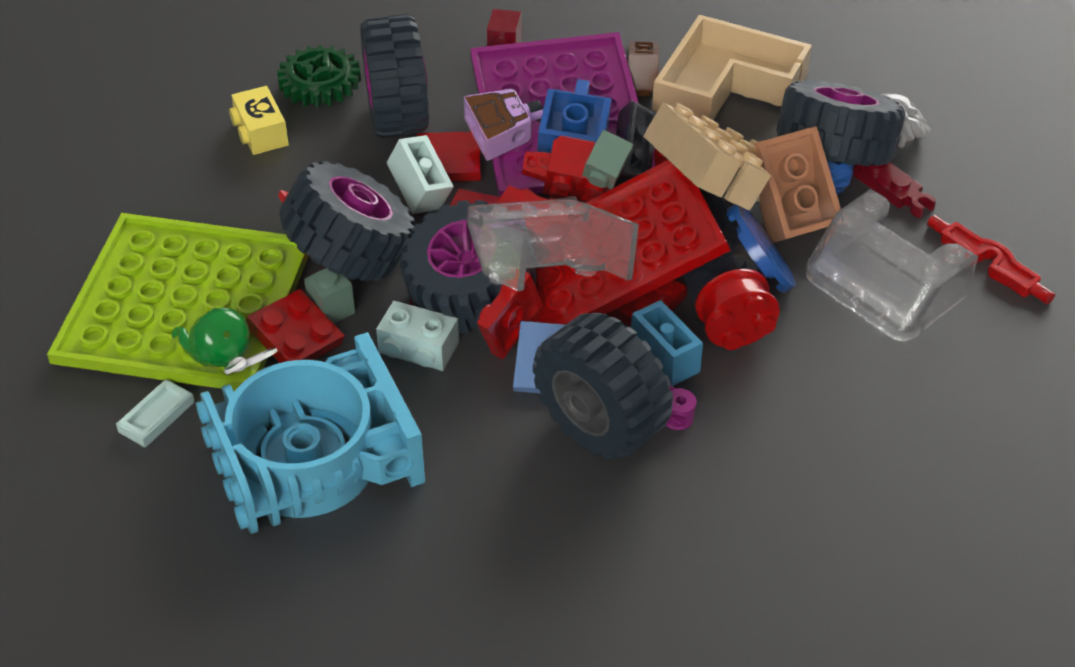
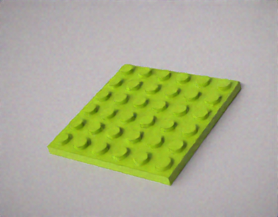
M121 213L47 353L49 363L158 380L167 379L172 382L222 389V386L230 384L232 389L236 391L246 379L264 369L268 357L246 367L243 371L226 375L224 366L210 367L194 361L181 347L178 336L172 338V330L180 326L187 329L189 334L191 327L199 317L213 308L220 307L232 308L239 312L246 320L248 315L295 292L309 255L300 252L297 249V245L294 242H290L286 234ZM224 332V333H223V336H224L225 338H227V337H228V333H227V332ZM251 332L249 346L242 356L245 360L267 350Z

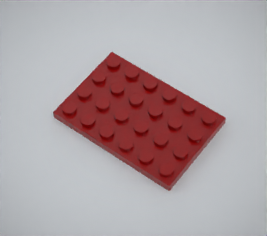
M667 160L566 212L572 226L550 256L532 249L537 274L535 287L544 306L532 322L566 325L581 314H607L731 251L699 188Z

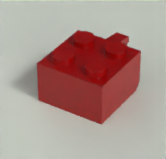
M561 135L553 141L551 153L529 151L525 153L521 174L543 181L542 194L549 195V198L559 199L576 196L577 201L584 204L611 190L607 187L600 188L594 186L587 180V177L582 176L585 164L596 142Z

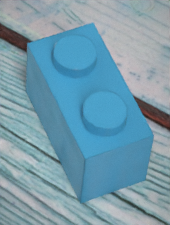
M661 300L632 313L631 328L637 332L636 336L642 342L646 341L652 348L650 351L654 357L659 358L663 365L662 371L664 375H668L671 386L700 373L703 342Z

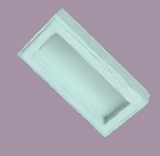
M165 379L116 423L117 430L120 434L146 448L194 403L193 394Z

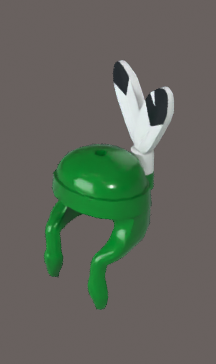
M213 308L211 311L206 312L195 321L189 334L187 329L180 326L172 330V338L178 336L181 347L194 361L204 366H224L226 375L243 371L246 367L278 352L277 348L274 347L246 360L242 358L249 346L250 331L248 323L243 316L232 308ZM224 332H227V333H228V337H227V338H225V337L223 336V333H224Z

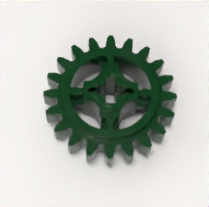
M319 45L318 48L307 46V49L304 51L297 49L295 50L296 55H287L286 62H280V69L277 70L279 90L283 91L284 97H292V103L303 101L304 107L309 105V103L315 104L316 108L325 103L328 106H332V102L336 100L342 103L344 102L343 96L352 97V90L359 89V82H361L359 61L354 60V54L346 55V49L336 51L333 45L330 48H324L323 45Z

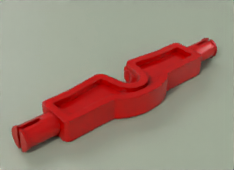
M937 215L931 216L928 220L927 226L941 234L940 242L956 252L969 264L973 265L985 259L993 260L992 264L988 267L990 278L1009 287L1022 297H1027L1031 294L1045 303V305H1049L1055 298V292L1040 284L1041 276L1018 262L1013 253L1001 243L988 238H981L958 222L950 225Z

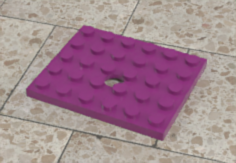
M620 32L470 48V58L478 94L513 89L516 91L522 104L538 100L542 109H544L548 89L574 92L577 79L590 81L589 95L612 98L607 132L616 135L620 110L631 101L638 103ZM536 120L531 122V139L527 143L491 159L499 197H501L508 185L521 190L523 188L529 189L536 195L542 194L543 181L521 174L526 151L537 152L540 123ZM654 158L652 160V168L655 167Z

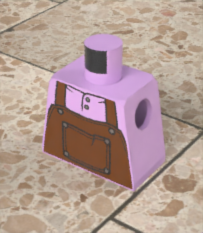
M513 89L464 97V119L486 161L527 143L531 139V122L542 118L543 109L540 102L535 100L522 104L516 91Z

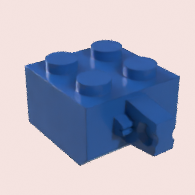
M577 79L574 92L548 89L538 131L537 152L551 153L553 141L561 135L597 142L602 130H608L612 98L589 95L590 81Z

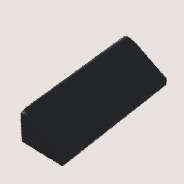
M634 101L629 102L618 114L616 136L632 143L633 146L614 186H619L652 168L654 146L643 136L656 113Z

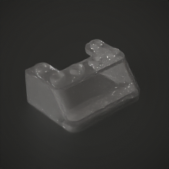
M870 189L835 214L807 262L806 278L890 337L902 341L911 340L969 295L978 256L958 244L942 245L930 255L923 252L879 223L887 217L890 204L885 197Z

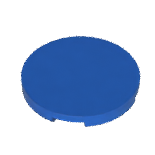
M736 204L727 209L728 219L731 222L737 221L739 225L736 228L738 238L765 277L770 279L775 277L780 283L776 287L782 293H786L794 288L796 282L788 265L752 213Z

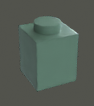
M602 130L585 164L582 176L587 177V180L594 186L613 189L629 157L633 144Z
M325 268L304 279L306 295L333 323L355 313L352 284L343 274H335L329 271L328 268Z

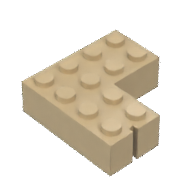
M698 15L654 81L652 111L657 112L662 102L672 107L679 103L694 112L693 115L699 119L704 115L714 120L731 92L747 98L768 102L775 106H782L785 89L792 82H804L808 75L812 45Z
M662 102L643 137L697 187L721 198L726 191L727 193L724 198L727 201L750 211L756 201L760 202L759 195L771 177L761 167L763 161L756 157L755 143L758 141L751 139L748 142L743 139V135L729 127L723 130L718 127L719 124L704 115L699 119L693 115L694 112L679 103L672 107Z

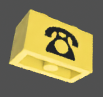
M267 86L231 95L233 107L229 108V114L233 126L239 125L238 133L243 145L248 144L253 155L289 146L286 122Z

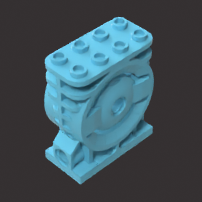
M368 332L354 336L356 349L329 357L326 362L315 360L282 362L253 374L235 392L230 384L222 386L224 402L214 404L208 391L200 393L201 401L195 403L201 423L207 424L201 427V432L207 448L212 447L213 451H216L212 453V459L218 475L223 474L224 478L227 477V479L223 480L224 489L229 502L234 501L237 506L234 507V512L241 530L248 528L250 534L259 532L257 518L264 515L268 516L271 525L274 527L281 524L280 516L304 518L329 513L352 501L361 493L369 481L384 485L406 477L411 487L425 483L422 434ZM271 425L272 429L268 432L266 427ZM343 434H344V435L348 438V440H349L346 444H345V440H344ZM260 446H261V457L257 456V453H258V450H259Z

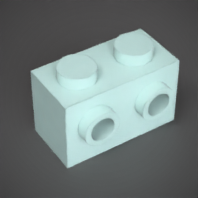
M427 135L398 140L387 161V165L412 214L439 210V207L443 206L454 186Z
M394 300L376 328L379 353L441 371L446 367L459 343L458 318L445 316L438 312Z

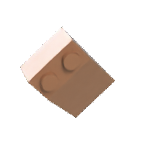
M817 126L755 143L756 157L763 161L761 167L771 175L759 197L761 215L766 232L773 243L845 222Z

